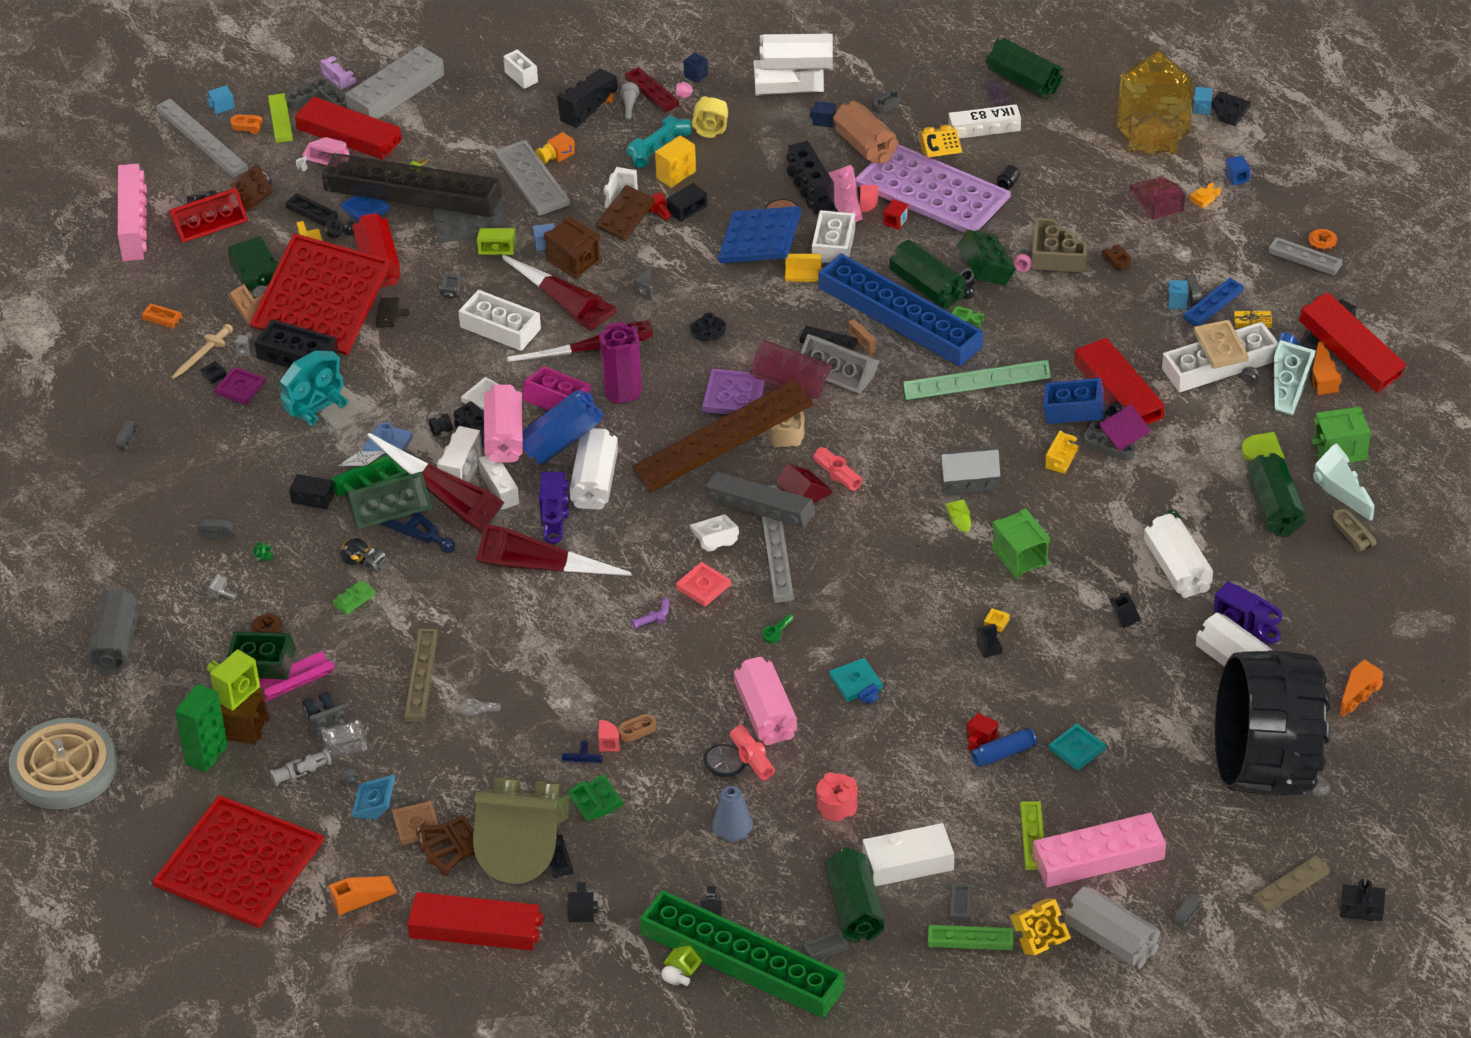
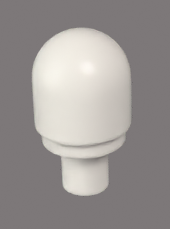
M666 966L662 970L661 976L665 982L677 986L679 984L689 985L690 978L684 976L681 969L674 966Z

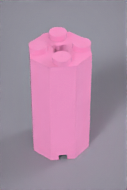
M510 384L494 385L490 392L486 391L484 393V452L491 462H516L519 456L523 454L522 393L520 391L516 392Z
M762 657L745 660L741 664L742 668L740 670L737 668L734 671V683L758 739L762 740L765 745L792 739L795 735L794 732L797 730V718L773 663L769 660L766 662Z

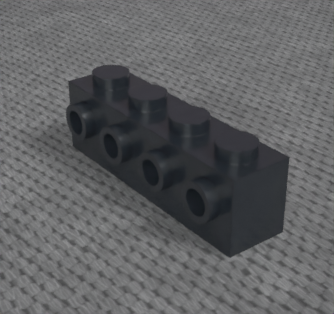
M469 401L454 411V424L457 428L461 426L480 430L481 445L484 448V410L472 401Z

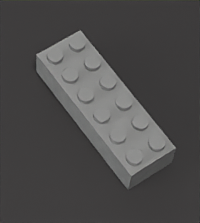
M419 45L345 93L346 107L379 119L443 77V59Z

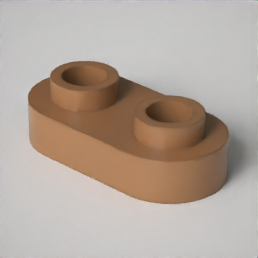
M643 714L621 723L618 727L619 738L622 741L631 742L653 733L657 727L655 717L650 714Z

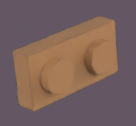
M855 319L849 321V336L857 338V344L869 355L876 353L877 340L875 336L870 334Z

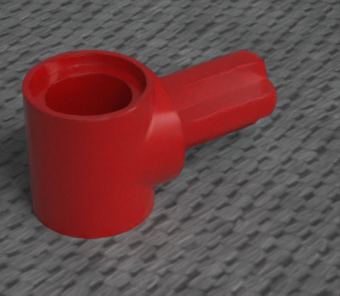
M661 192L651 195L655 203L648 212L658 214L665 221L669 220L671 213L666 208L664 195Z

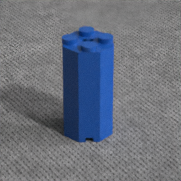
M574 391L522 431L523 449L530 458L535 457L538 459L535 461L538 465H544L601 423V418L604 414L594 404L593 396L589 392Z

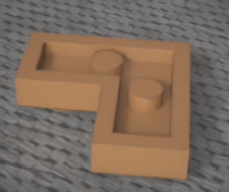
M245 284L230 292L228 296L248 325L251 323L265 293L254 299Z

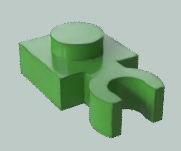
M955 306L952 312L953 315L977 328H980L981 321H984V314H973L972 309Z

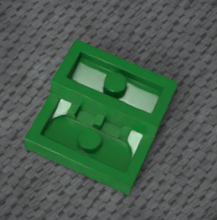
M604 773L588 784L582 781L567 791L586 821L602 817L625 805Z

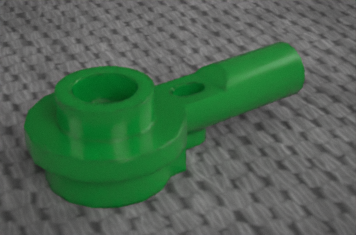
M788 614L775 626L765 627L762 630L763 639L769 644L778 642L782 630L794 620L793 616Z

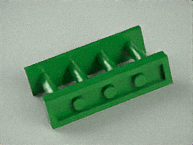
M385 455L373 460L366 466H359L332 477L335 494L339 497L363 486L375 485L373 482L380 479L382 481L378 483L410 474L389 455ZM399 472V474H397V475H394V476H392V477L389 476V475H392V474H394V473Z

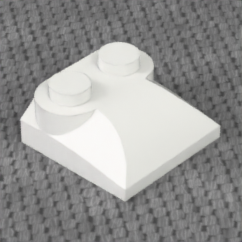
M725 514L690 524V529L700 540L701 548L706 551H714L717 547L723 545H733L738 540V526Z

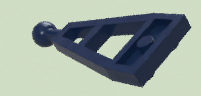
M420 512L412 514L413 518L406 524L395 520L380 523V525L423 542L430 543L434 541L440 545L441 550L445 553H450L455 549L454 540L439 536L438 529ZM421 524L428 532H422L415 529V527Z

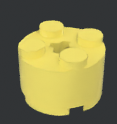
M706 96L700 98V101L694 107L692 126L699 135L713 138L717 134L724 133L728 119L726 102Z

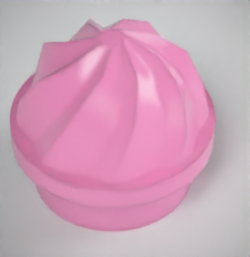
M685 82L677 83V97L684 99L692 94L693 89L690 84Z
M1026 254L1018 255L1014 260L1015 268L1020 272L1028 271L1032 266L1031 258Z

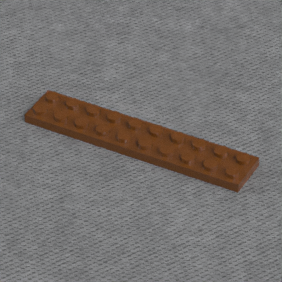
M793 379L632 466L633 471L651 493L813 406V401L800 384Z

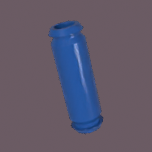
M1031 728L1017 731L981 745L978 749L974 748L971 752L972 760L977 767L992 764L1025 751L1031 746L1034 747L1037 744V737Z

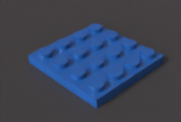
M800 206L733 211L718 256L719 263L787 258L802 212Z

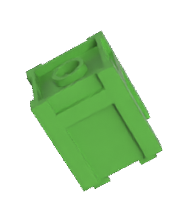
M1361 407L1316 413V418L1313 419L1316 425L1314 439H1311V441L1318 448L1320 454H1317L1319 460L1336 443L1347 455L1349 462L1368 460L1371 431L1368 428Z
M1026 508L1020 510L1019 513L992 522V528L994 529L992 550L1015 578L1040 566H1048L1049 558L1047 555L1050 537Z

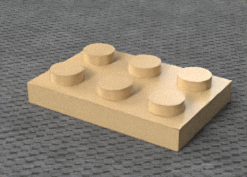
M1230 320L1194 327V334L1213 369L1248 362L1249 355Z

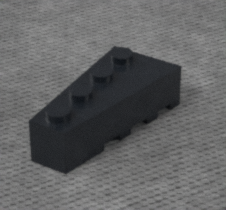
M599 69L587 76L586 81H579L576 87L566 89L565 94H558L557 101L560 121L575 128L584 123L607 100L611 93L616 92L618 89L616 75Z

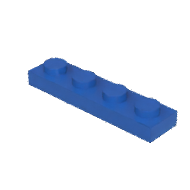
M1232 278L1227 279L1184 313L1183 319L1194 326L1202 325L1244 291V285Z

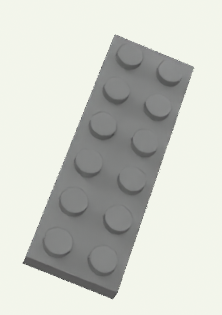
M526 140L494 150L496 159L538 216L570 205V199Z

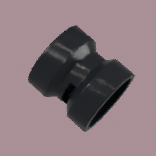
M447 413L441 415L438 419L435 417L429 419V427L434 437L441 435L444 431H453L452 422Z

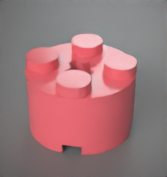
M826 773L824 778L817 784V809H819L824 818L831 821H842L847 816L850 818L855 814L858 807L856 780L843 774Z

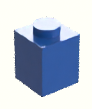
M1243 155L1226 159L1225 173L1232 185L1249 182L1251 168Z

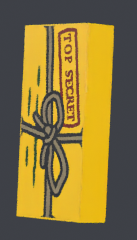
M1234 311L1235 328H1244L1263 322L1267 328H1272L1271 311Z

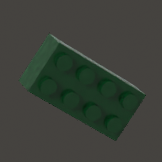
M422 471L345 493L356 530L432 508Z

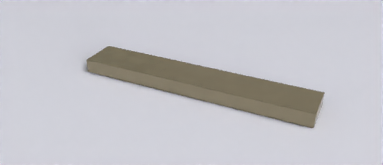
M418 629L404 714L405 721L425 722L439 634L438 629Z

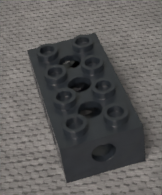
M808 140L789 145L788 153L786 154L788 161L787 174L789 177H792L795 187L799 188L802 198H805L808 208L815 215L819 214L820 210H834V182Z
M273 319L254 342L257 359L290 368L293 362L315 350L333 351L337 355L339 354L336 337Z

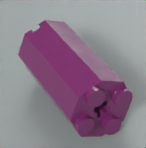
M624 322L608 324L605 327V331L599 333L602 381L605 396L613 404L635 401L639 399V394L642 392L639 336L636 327L631 325L630 328Z

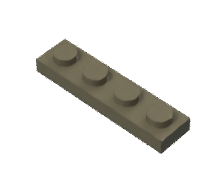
M1314 856L1254 894L1252 901L1267 914L1328 875L1330 868L1317 856Z

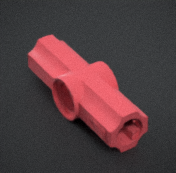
M823 447L816 450L813 460L829 472L831 480L840 481L849 490L855 491L862 483V477L846 465V460L843 457L835 456Z
M738 725L731 730L729 736L739 749L741 761L745 764L749 763L762 781L774 775L775 769L765 756L766 750L761 742H755L743 725Z

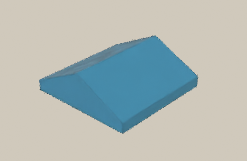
M390 775L359 784L352 816L365 819H377L389 807L395 776Z

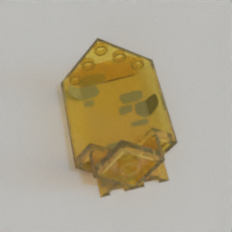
M1159 49L1120 75L1117 129L1128 138V152L1141 150L1145 151V153L1159 154L1161 151L1177 155L1178 141L1191 132L1193 78Z

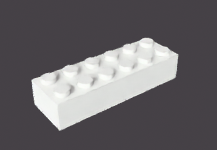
M1263 322L1235 330L1249 355L1248 362L1213 369L1200 343L1197 342L1163 353L1162 370L1180 393L1242 373V370L1246 367L1258 368L1273 363L1279 343Z

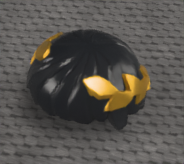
M358 538L348 539L341 547L342 561L349 565L358 563L363 565L365 560L363 555L368 550H371L370 545Z

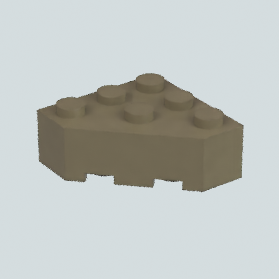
M1035 218L1032 270L1086 272L1087 244L1084 241L1080 242L1077 240L1075 234L1067 228H1061L1055 219Z

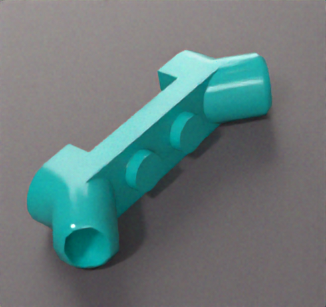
M670 115L662 120V127L644 140L636 138L627 147L626 153L633 159V165L637 168L646 167L648 165V157L655 153V151L680 135L690 136L692 134L691 120L678 119Z

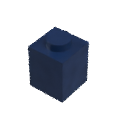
M694 52L684 60V77L698 83L708 75L707 58Z
M815 101L814 108L810 109V118H812L813 126L833 127L836 103Z

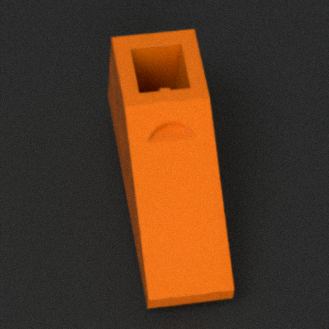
M1318 342L1311 384L1317 396L1339 392V384L1342 383L1341 375L1336 371L1335 362L1330 359L1328 348H1325L1322 342Z
M1365 659L1351 670L1341 702L1340 716L1344 717L1349 712H1353L1358 704L1366 701L1371 693L1381 688L1383 685L1382 670Z
M389 876L346 878L329 885L331 902L338 915L345 914L397 893Z

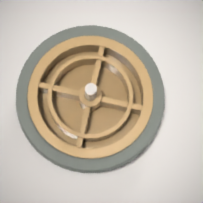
M59 718L33 727L19 738L12 748L9 757L10 778L17 793L28 803L45 809H69L92 801L108 788L114 779L117 769L116 749L109 734L99 725L79 718Z

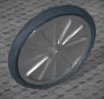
M727 744L710 747L705 752L703 758L705 767L711 773L721 777L735 776L741 773L746 766L739 757V749Z

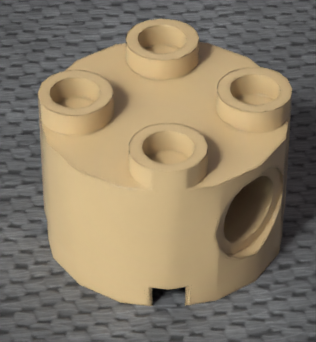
M802 411L768 429L767 434L774 447H797L801 445L805 435V417Z

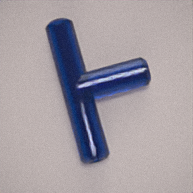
M581 741L579 754L563 753L562 760L602 763L603 756L587 754L588 742Z

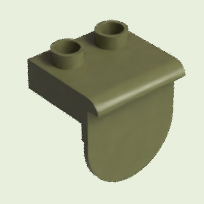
M495 777L494 787L490 786L476 792L474 799L476 810L473 848L477 861L487 874L504 883L519 884L533 880L546 870L555 852L557 824L567 820L569 816L570 794L559 793L560 783L535 781L534 791L519 789V779Z

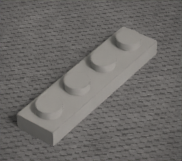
M1278 237L1272 242L1268 251L1270 254L1334 276L1342 266V259Z

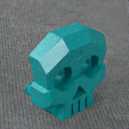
M315 350L293 362L279 382L282 390V407L290 416L305 420L308 425L312 426L318 420V417L315 415L317 412L334 403L340 409L343 406H347L348 399L340 393L344 387L343 376L339 373L340 357L333 351Z

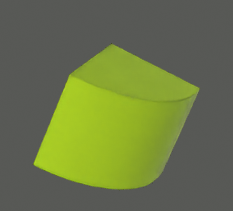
M689 945L674 948L663 963L666 966H674L681 969L684 976H691L702 960Z

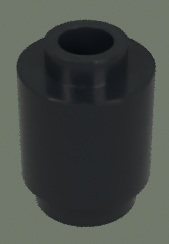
M1013 165L1005 166L997 178V185L1006 190L1012 188L1020 177L1018 168Z

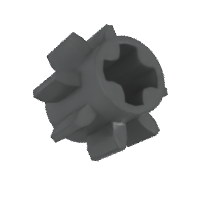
M372 548L363 555L365 558L363 565L370 572L375 571L377 573L387 565L384 562L386 555L380 549L374 550Z

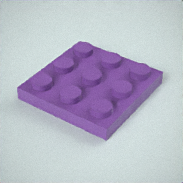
M712 369L702 405V412L728 415L762 397L767 374Z

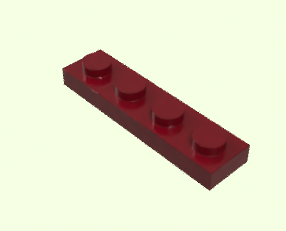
M639 67L625 73V79L628 82L635 83L639 87V91L665 113L679 106L678 99Z

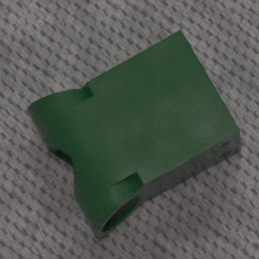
M261 236L228 247L230 266L242 285L245 284L248 291L269 285L279 263L273 259Z

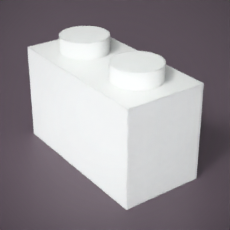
M518 49L503 56L505 73L525 89L538 82L537 66Z

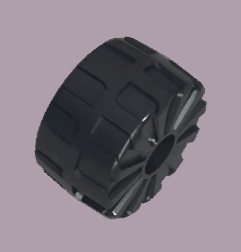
M1269 650L1236 652L1228 658L1221 675L1216 700L1215 752L1220 777L1229 790L1272 796L1305 795L1308 790H1314L1317 786L1318 772L1324 770L1326 763L1323 755L1324 745L1330 740V726L1326 722V713L1331 709L1330 695L1325 687L1327 677L1324 668L1313 655Z

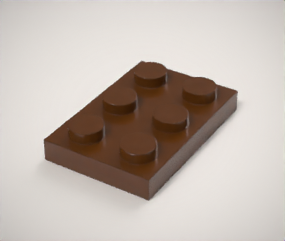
M625 185L597 221L596 226L598 229L626 241L653 206L655 200L653 197Z

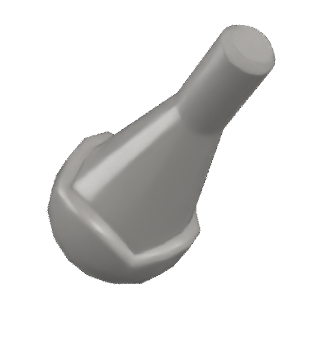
M632 82L624 83L620 89V97L623 98L626 120L632 119V108L636 98L639 96V87Z

